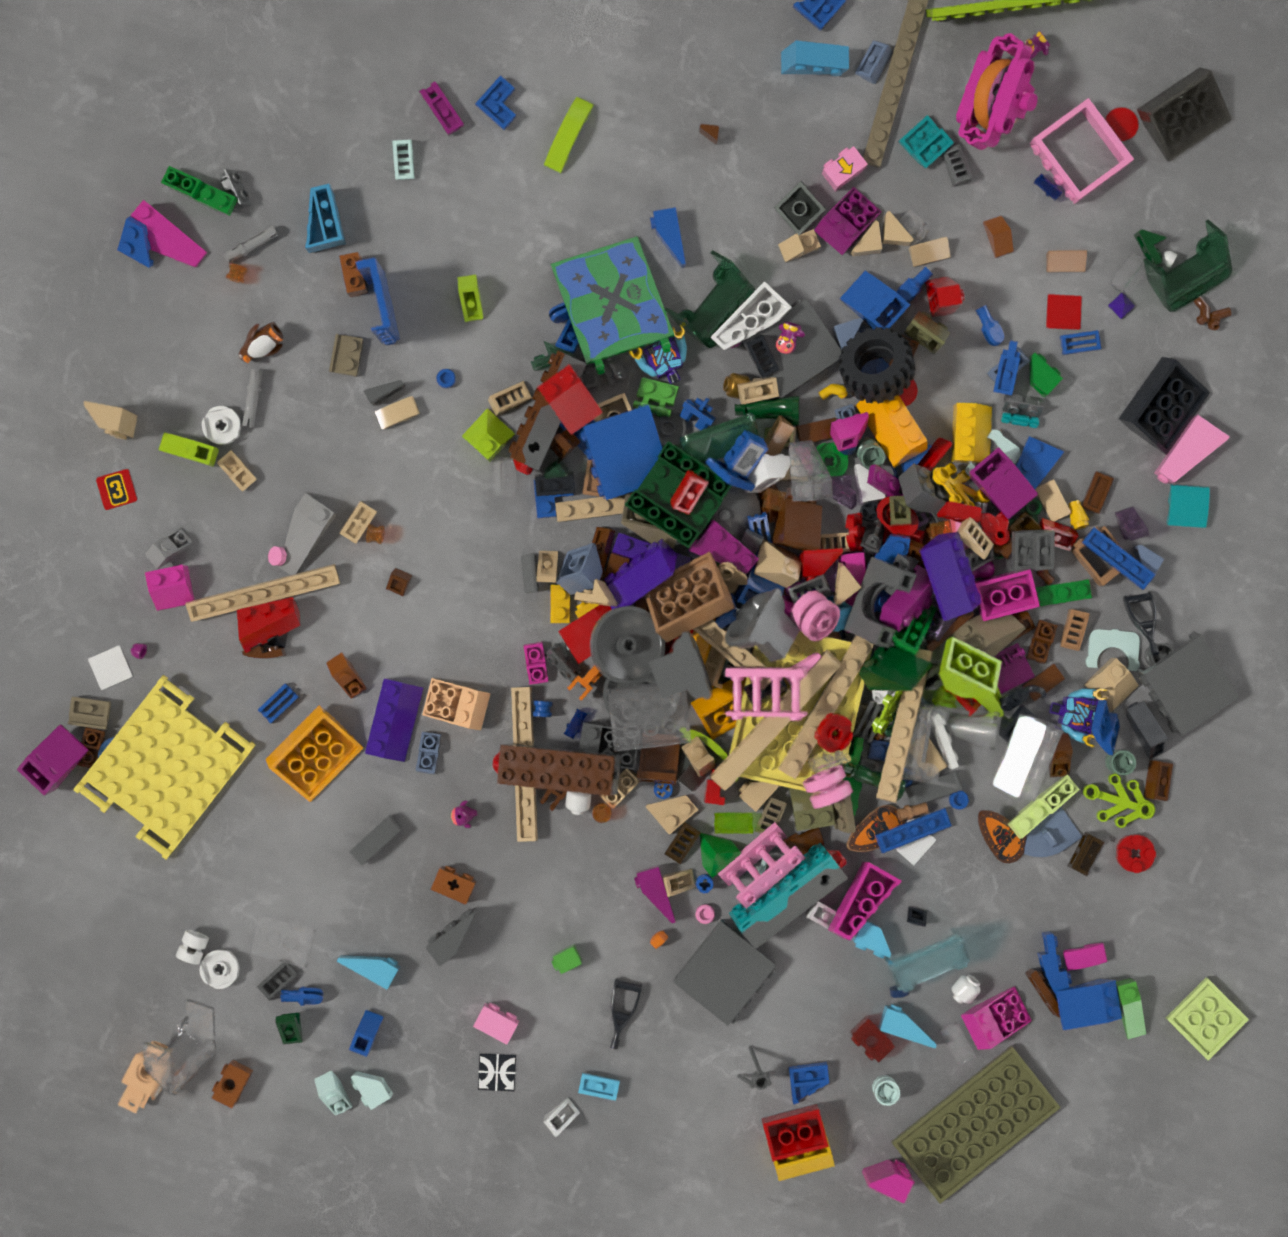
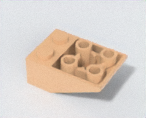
M432 678L422 715L481 731L491 693Z

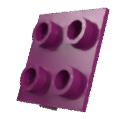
M1018 643L1000 651L994 657L1002 661L997 683L1001 694L1035 677L1025 657L1026 653L1023 648H1020Z

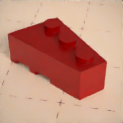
M949 277L929 279L925 282L932 317L954 314L963 304L962 301L965 300L963 289H960V285Z
M293 597L237 609L239 641L245 653L251 651L250 648L259 643L262 645L267 643V639L277 634L281 636L301 626L299 609Z

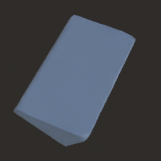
M873 40L855 74L872 84H876L893 54L890 46Z

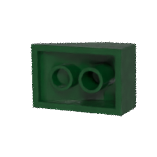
M879 647L874 651L871 658L864 663V666L858 673L869 690L913 691L932 664L929 661L894 647Z

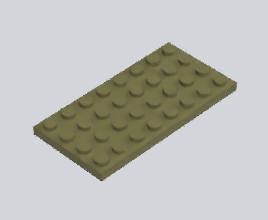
M1010 1046L891 1142L941 1204L1061 1107L1016 1050Z

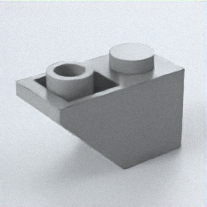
M180 527L154 542L145 556L156 569H159L191 545L192 540Z

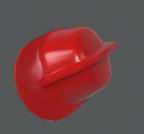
M885 497L880 501L876 511L877 517L889 531L896 535L908 537L916 532L919 520L911 508L910 526H891L889 497Z

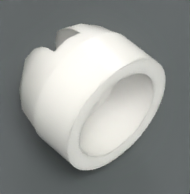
M1172 251L1164 252L1162 254V264L1170 268L1177 254Z

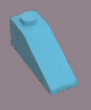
M341 955L337 959L338 963L385 989L390 987L401 967L391 957Z
M891 1004L890 1007L885 1005L878 1026L880 1031L936 1049V1043L904 1011H901V1007Z

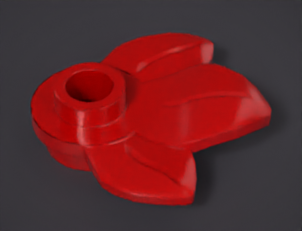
M1002 512L998 513L996 517L990 513H981V529L990 541L999 546L1006 544L1010 538L1009 531L1007 530L1009 521ZM997 533H1002L1003 538H999Z

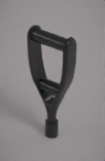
M1148 591V593L1128 597L1125 595L1123 602L1131 622L1148 640L1152 656L1158 655L1159 650L1154 642L1157 615L1152 593ZM1149 601L1153 620L1139 622L1134 616L1130 604Z
M618 978L615 979L611 997V1014L614 1024V1038H612L610 1046L612 1049H618L620 1033L636 1010L642 990L641 983L638 985L618 980ZM616 988L638 992L636 1002L630 1014L614 1011ZM616 1019L622 1020L624 1022L622 1024H618Z

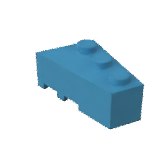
M796 40L781 51V74H830L831 76H841L849 69V46Z
M330 184L310 188L305 249L308 253L345 245L346 242L332 187Z

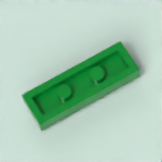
M1089 579L1035 588L1040 606L1092 598Z

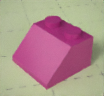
M178 565L145 572L148 591L157 611L184 606L186 602L195 600L188 566Z

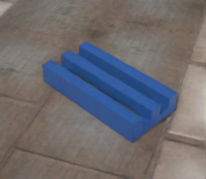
M1099 330L1060 336L1062 355L1101 350ZM1095 335V339L1066 343V339ZM1096 343V346L1067 350V347Z
M763 512L762 515L755 514L754 517H751V515L747 516L749 530L754 532L753 522L756 521L759 535H762L760 520L764 521L767 541L772 543L766 512Z
M285 683L258 711L272 724L299 696ZM286 689L288 692L266 712L264 709ZM292 695L293 697L274 716L271 717L270 714L287 697Z

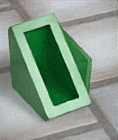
M705 833L700 834L702 866L712 878L742 854L731 840Z

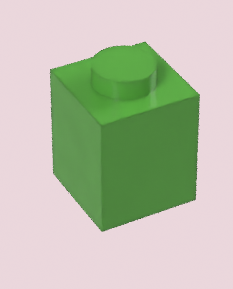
M574 944L553 954L554 960L551 961L556 971L559 970L561 974L582 964V959Z

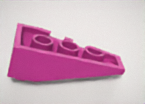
M145 200L131 214L130 217L147 226L150 250L195 268L206 256L207 252Z

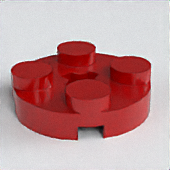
M862 513L848 514L846 518V528H849V535H846L850 551H863L864 547L860 546L866 527H862Z
M828 713L820 722L814 733V738L817 740L818 745L829 753H835L838 750L842 751L852 740V723L841 714ZM834 730H836V736H832Z
M1126 835L1116 846V860L1123 869L1129 872L1140 873L1146 871L1151 867L1156 857V851L1152 842L1142 835ZM1132 849H1139L1140 852L1138 858L1131 857L1133 854L1131 852Z

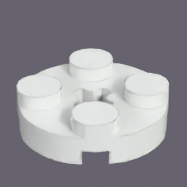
M216 406L211 408L205 415V418H203L202 431L213 443L219 445L230 444L240 436L241 420L234 410L225 406ZM221 420L227 424L222 431L220 428H217Z
M214 950L208 953L202 960L200 976L204 983L209 984L213 988H226L238 978L239 962L229 950ZM217 964L224 966L223 974L215 971Z

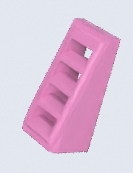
M813 653L790 668H807L808 672L820 660L821 656L818 653ZM785 677L790 686H792V681H790V677Z

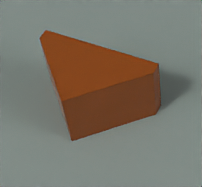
M998 216L984 221L983 225L995 258L1014 252L1011 228L1004 218Z

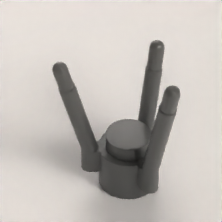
M749 1046L756 1071L753 1073L751 1081L740 1074L737 1077L749 1084L751 1088L766 1089L771 1085L769 1072L762 1071L752 1046Z

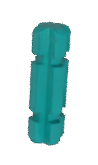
M1003 412L1001 422L1007 424L1011 422L1013 425L1037 428L1039 418H1029L1026 415H1011V413Z

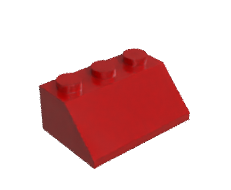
M817 1104L761 1118L772 1162L829 1147Z

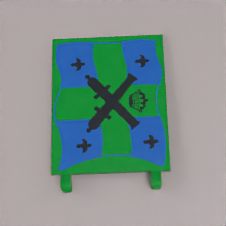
M637 236L551 263V268L586 365L594 362L598 375L605 373L603 359L660 341L664 353L671 351V344L668 338L674 337V332Z

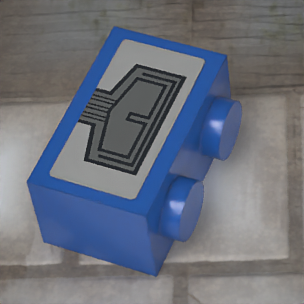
M745 430L736 439L732 449L725 455L724 462L727 469L747 479L767 452V444L763 438Z

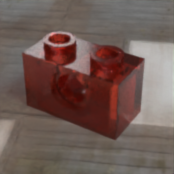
M867 1016L850 1031L853 1036L851 1040L858 1047L862 1045L866 1049L864 1053L871 1061L875 1059L879 1063L895 1048L891 1040ZM870 1036L876 1037V1041L872 1045L866 1043L867 1038Z

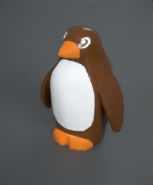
M274 321L260 328V324H255L249 330L246 340L238 353L239 358L243 362L249 363L258 357L274 355L283 347V344H278L283 340V334Z

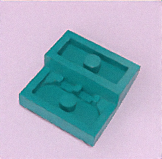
M928 115L898 141L925 169L954 143L942 128L939 129Z
M1171 484L1168 497L1167 525L1206 528L1210 488Z

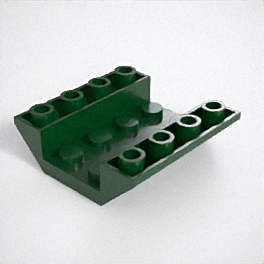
M668 441L657 456L658 460L639 488L634 490L624 506L687 548H690L713 518L732 485L727 484L713 470ZM688 470L708 481L706 488L690 515L672 508L670 503Z

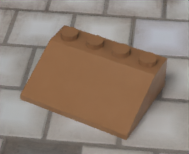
M710 552L675 569L672 576L645 594L656 633L666 642L735 608L730 592Z

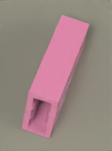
M1194 416L1154 474L1164 484L1176 482L1226 442L1229 436L1201 416Z

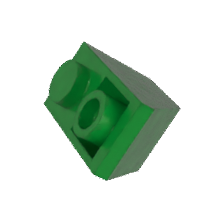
M1033 353L1029 357L1030 386L1044 398L1063 378L1060 376L1061 373L1057 368H1051L1046 363L1047 360L1043 355Z

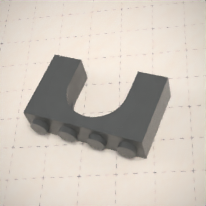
M871 557L844 630L875 645L889 648L895 629L877 620L874 612L876 598L884 588L889 586L910 593L917 574L884 560Z

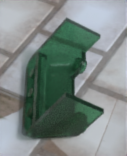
M1209 219L1205 221L1207 236L1197 242V254L1170 271L1166 272L1162 267H1156L1147 258L1143 260L1147 280L1163 306L1169 312H1175L1227 280L1232 274L1233 269L1227 235Z
M713 250L710 254L719 263L713 272V280L716 282V286L695 312L684 309L678 314L668 307L665 308L668 315L679 326L682 325L687 333L707 348H713L717 345L711 336L756 291L732 260Z
M753 413L685 435L679 439V446L681 450L706 465L705 462L708 458L716 460L724 458L726 453L734 446L736 439L745 430L759 437L760 434Z

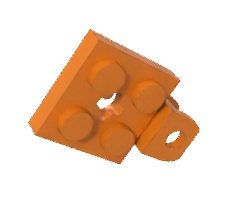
M594 665L584 678L578 675L567 689L570 691L577 682L582 684L586 688L585 692L579 697L582 701L593 689L590 682L595 684L602 674L599 673V670Z

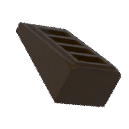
M684 822L664 854L681 864L701 832ZM687 830L694 836L691 838L683 832ZM680 836L690 841L689 844L680 840ZM676 842L684 846L685 850L683 851L675 846ZM672 848H673L674 850H676L677 852L681 853L682 855H681L680 857H678L677 855H675L674 853H672V852H670V851H671Z

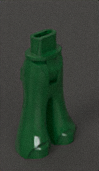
M799 396L774 401L761 400L747 404H735V416H743L745 419L746 416L749 419H777L781 415L791 425L799 426Z
M842 762L839 764L842 765L846 777L879 788L882 772L872 771L862 764H845ZM902 779L897 801L900 800L904 794V779Z

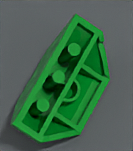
M931 605L929 609L922 611L918 618L915 617L909 626H905L900 631L895 630L891 640L895 647L911 655H916L937 607Z

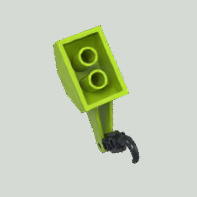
M954 637L946 641L939 672L945 689L960 697L975 698L992 716H1004V711H1011L1025 702L1031 692L1040 693L1041 699L1046 697L1045 690L1036 685L1015 688L1002 697L997 686L1002 661Z

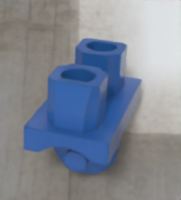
M697 397L695 403L687 399L682 405L684 408L680 417L689 421L694 414L699 418L695 427L701 431H704L716 419V417L709 413L713 408L708 405L710 401L708 397L704 401Z

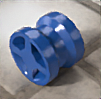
M534 700L535 711H533V716L552 717L550 708L553 706V702Z

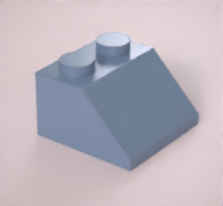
M592 543L567 552L556 578V583L570 595L594 587L595 579L600 580L603 571L596 545Z

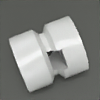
M185 930L182 938L183 945L179 946L176 957L187 963L200 964L203 956L202 950L206 948L209 937L193 930Z

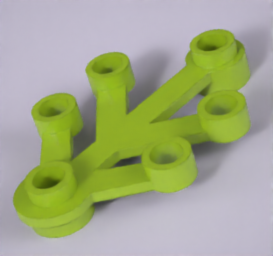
M896 691L894 697L890 694L884 697L882 704L885 707L880 718L876 717L872 723L874 733L883 734L888 725L894 720L896 714L893 712L898 710L902 691Z
M1110 774L1108 782L1114 786L1119 797L1099 791V788L1093 784H1088L1083 788V795L1087 799L1095 800L1099 798L1117 804L1107 810H1099L1096 813V818L1101 822H1106L1109 817L1127 808L1135 811L1125 817L1117 816L1114 823L1119 828H1124L1127 823L1139 817L1150 819L1155 814L1154 804L1144 799L1139 789V783L1136 780H1128L1126 787L1133 792L1137 803L1130 801L1118 774ZM1113 776L1117 777L1116 783H1113L1111 781V778ZM1131 782H1134L1136 785L1134 789L1130 788ZM1089 788L1093 789L1092 795L1087 794ZM1144 806H1147L1148 811L1146 813L1142 812V808ZM1102 812H1104L1106 815L1104 819H1100V814ZM1121 818L1124 820L1123 825L1118 824V820Z

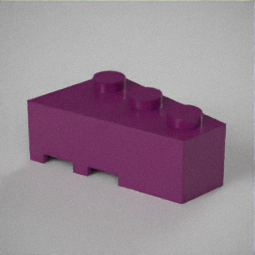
M714 519L710 521L694 544L688 548L691 552L701 556L710 552L716 562L732 563L737 570L746 574L759 560L755 554Z
M918 565L914 568V574L917 575L910 593L896 590L882 608L880 622L897 631L902 630L905 626H909L911 621L915 617L918 618L922 611L929 609L933 602V599H931L933 588L927 570Z

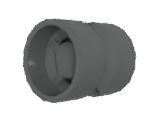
M1163 643L1157 644L1159 654L1152 656L1148 647L1144 655L1146 663L1150 667L1173 652V647Z

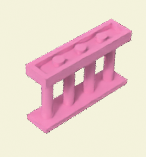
M726 668V677H731V680H733L734 710H728L726 716H732V719H743V716L790 717V720L794 721L802 720V717L807 716V711H800V681H802V677L807 676V668ZM743 677H751V680H753V710H741V680H743ZM763 677H770L772 681V710H761V680H763ZM782 677H790V681H792V711H780V681Z
M775 822L740 851L741 855L718 873L728 886L733 883L740 891L736 898L746 909L805 859L796 846L790 849L783 840L787 836ZM778 846L785 855L775 862L769 852ZM763 858L769 865V868L760 874L754 865ZM746 871L755 879L747 887L739 879Z

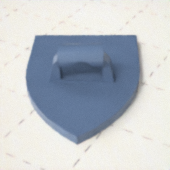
M1060 807L1029 832L1026 838L1024 854L1033 857L1052 856L1062 852L1081 839L1082 836L1063 808Z

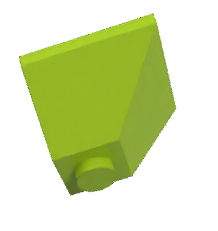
M487 408L462 437L491 462L515 436V433Z

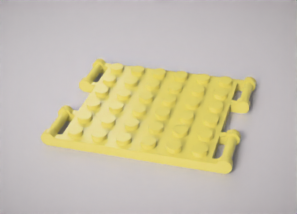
M163 675L73 790L76 793H81L97 805L104 814L115 802L144 824L135 837L139 840L142 839L162 854V858L167 860L256 744L252 741L248 742L231 729L227 722L223 723L217 733L186 710L195 698L185 694L168 681V677ZM164 686L181 699L183 704L180 706L160 689ZM224 733L244 747L243 753L222 738V735ZM87 783L91 784L109 799L104 802L88 790L85 785ZM149 829L168 842L170 844L169 848H165L149 836L147 831Z

